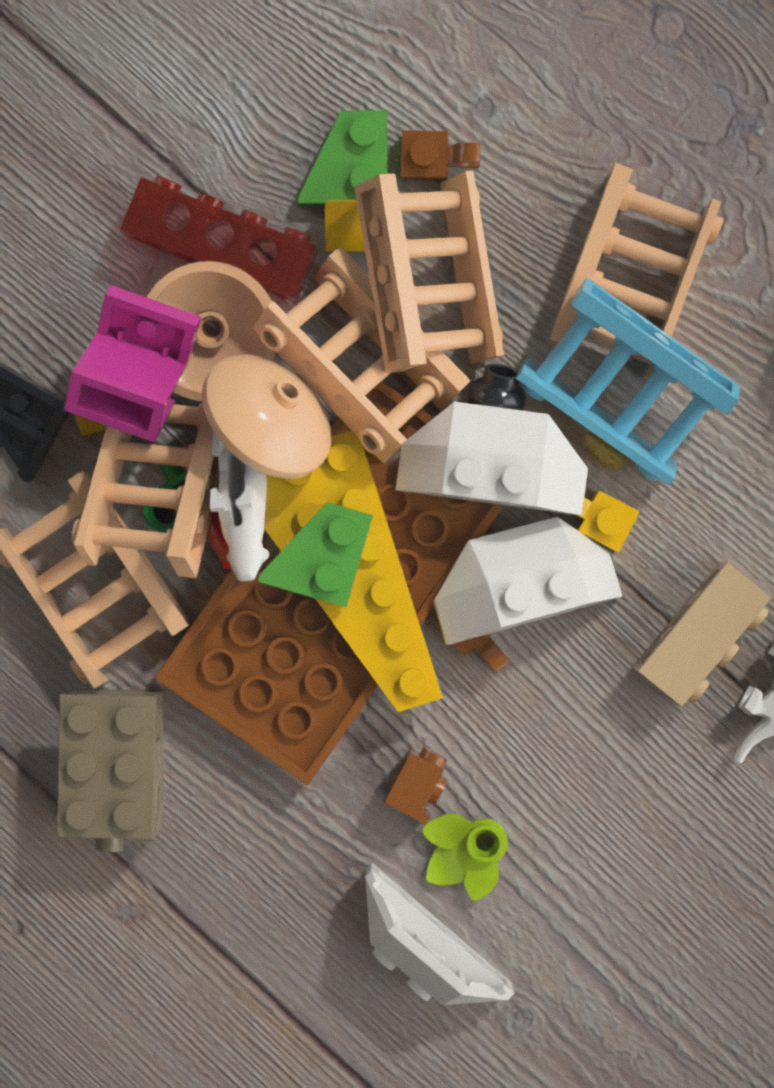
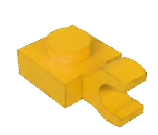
M596 490L591 501L584 497L582 515H575L581 518L576 530L593 541L619 553L640 511L600 490Z

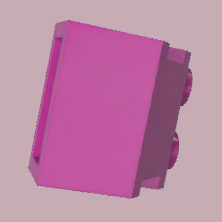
M110 285L104 296L97 333L71 373L64 411L156 442L172 412L175 400L170 398L190 361L201 316Z

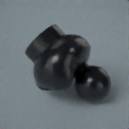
M502 364L486 365L483 377H479L470 384L467 393V403L523 411L526 405V394L519 385L520 381L516 379L519 371Z

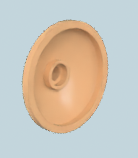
M215 261L189 263L166 274L147 295V298L201 316L190 361L174 393L202 402V388L208 373L219 361L232 355L249 354L274 360L276 352L266 347L260 335L253 329V326L267 305L272 301L259 282L243 270ZM210 319L216 320L221 326L220 333L217 335L209 334L205 329V322Z
M239 354L222 359L208 373L202 388V403L206 418L218 439L239 460L264 474L287 479L309 475L324 462L330 451L332 440L329 419L317 394L296 372L266 357Z

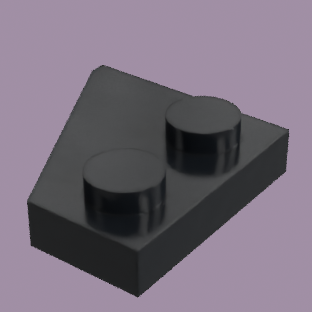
M0 362V448L6 449L19 469L17 473L20 478L29 483L34 480L70 412L64 411L66 402L64 398Z

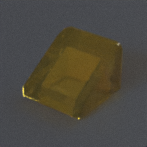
M590 430L579 441L580 446L610 472L620 470L628 459L627 456Z

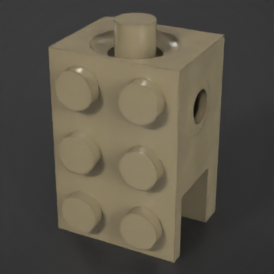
M71 689L70 694H60L57 837L96 838V851L119 852L124 850V839H153L162 829L165 691Z

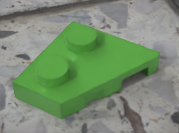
M387 110L340 111L298 196L299 207H325L326 200H357L355 186L379 174H387Z
M326 502L259 575L258 582L347 607L373 515Z

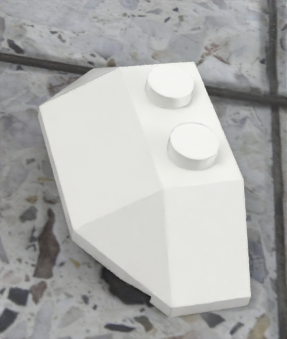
M453 402L401 445L395 490L582 515L588 468L549 414Z
M554 517L469 540L435 596L433 603L447 646L620 598L622 593L610 553L559 517Z
M371 863L368 866L365 881L370 944L375 947L372 954L381 964L391 971L397 966L410 977L407 984L417 995L426 1001L433 997L441 1005L505 1001L511 998L514 994L511 981L375 864Z

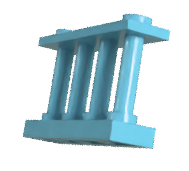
M586 277L575 292L571 303L577 309L576 314L578 317L541 366L527 357L522 363L516 379L522 382V388L531 397L539 401L546 399L633 460L638 471L645 477L653 481L660 479L670 486L675 480L677 462L671 459L670 456L708 409L713 411L717 408L726 415L730 413L739 402L740 385ZM601 326L616 336L614 338L616 345L578 393L556 378V376L592 328L598 329ZM640 353L654 363L653 368L655 371L616 420L594 403L630 356H637ZM678 380L692 390L693 399L657 444L653 446L632 430L670 382L676 383Z

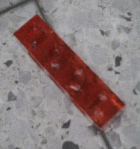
M156 176L153 182L140 177L120 228L126 237L191 263L215 261L235 266L252 276L267 293L295 304L298 303L317 255L316 246L309 243L311 239L309 235L291 227H285L283 233L266 226L268 222L266 218L251 211L242 210L240 216L223 209L225 205L223 201L204 193H199L197 199L180 193L182 186L167 178ZM176 210H186L190 213L189 224L179 231L169 229L167 227L169 215ZM221 226L231 228L234 231V237L228 246L217 248L210 244V235L213 230ZM263 243L272 244L277 248L276 258L267 265L257 264L252 259L254 249Z

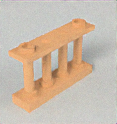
M615 163L609 174L547 345L555 347L578 317L576 314L577 309L571 303L575 292L586 277L630 308L662 319L663 322L660 329L672 337L706 242L714 244L720 232L724 218L717 216L721 201L712 199L705 207L703 214L700 215L635 191L636 186L628 183L633 169ZM629 208L694 232L695 236L686 259L620 235V229L612 227L618 210L626 212ZM614 252L679 276L671 301L662 300L603 278L604 273L596 270L602 253L610 256ZM601 326L598 329L592 328L584 339L609 350H612L616 345L614 340L616 336ZM640 353L637 356L631 355V358L647 363L642 376V380L647 381L655 371L653 368L654 363Z
M473 171L462 172L441 182V191L400 193L397 189L395 174H379L355 186L385 373L401 372L426 364L425 352L468 348L470 364L481 363L504 355L502 345L503 333L498 321L479 208L480 196L476 188ZM445 210L449 237L407 240L402 212ZM453 257L457 283L415 286L413 284L409 259ZM460 302L464 329L422 333L417 305Z
M340 246L328 256L315 275L314 279L320 285L316 290L287 313L272 301L267 305L253 326V329L260 335L265 346L275 351L359 438L362 446L368 452L375 454L384 464L407 440L398 429L429 401H432L442 411L467 386L470 380L442 351L425 352L426 364L403 371L418 386L386 416L370 402L365 395L390 374L385 373L383 355L352 382L332 362L364 334H368L381 348L370 277ZM334 300L353 320L318 348L299 327Z
M202 402L199 404V407L174 404L172 412L166 421L167 423L197 425L198 433L195 444H190L188 448L130 442L132 434L106 426L82 517L75 521L72 530L73 545L88 566H97L101 547L105 545L164 552L165 557L168 558L178 576L197 578L213 513L210 510V490L213 488L218 490L219 459L212 455V434L214 431L206 418ZM125 461L186 467L188 471L185 485L179 486L177 490L119 484ZM113 503L175 509L177 513L174 528L168 529L167 533L108 527L107 525Z
M82 470L67 480L74 490L69 494L70 499L14 537L7 528H0V563L6 569L13 567L74 659L69 664L75 675L84 685L90 682L95 689L109 681L101 668L157 630L162 633L168 629L170 634L174 636L193 623L144 550L102 545L99 557L105 553L111 556L116 552L126 567L120 571L122 576L64 614L50 591L88 565L79 552L75 551L41 575H38L24 552L80 514L82 515L93 477L91 472ZM112 506L107 526L129 529L115 507ZM133 591L137 594L142 591L152 605L146 610L148 615L93 652H90L76 629Z

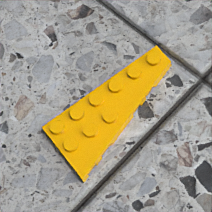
M352 430L332 436L328 456L309 475L287 479L266 474L267 488L264 529L280 551L289 544L326 502L373 515L347 607L319 599L316 600L397 712L442 699L440 686L365 451L359 438Z

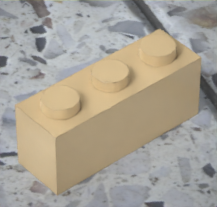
M719 562L633 669L677 705L683 707L687 701L691 704L695 703L708 688L710 682L706 680V677L715 666L718 665L723 668L737 653L739 646L735 642L746 629L750 632L754 631L766 618L769 610L765 606L771 597L729 562Z

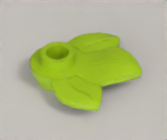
M450 813L435 817L422 828L424 836L437 846L427 867L426 879L429 883L446 886L464 882L465 889L473 901L483 898L494 889L499 880L498 861L505 855L508 847V837L501 824L489 818H480L471 822L460 814ZM482 833H488L493 837V844L487 849H482L476 845V838Z

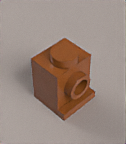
M424 746L420 753L410 748L385 795L384 803L426 825L430 818V810L426 809L425 806L427 802L435 805L446 786L447 780L442 778L441 775L444 772V766L448 759Z

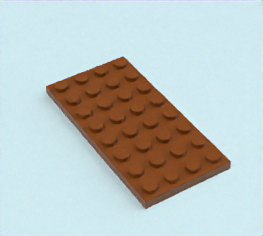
M382 381L365 395L384 416L405 399L404 396ZM420 409L398 431L408 439L434 417ZM338 417L331 427V436L351 431V429ZM401 446L384 464L375 454L368 452L364 448L417 618L421 625L433 608L435 596L441 589L466 543L469 540L482 537L504 505L396 491ZM264 529L262 540L264 548L269 552V557L260 566L255 579L252 581H239L231 569L158 672L155 679L308 786L378 684L315 598L258 582L259 575L281 552Z

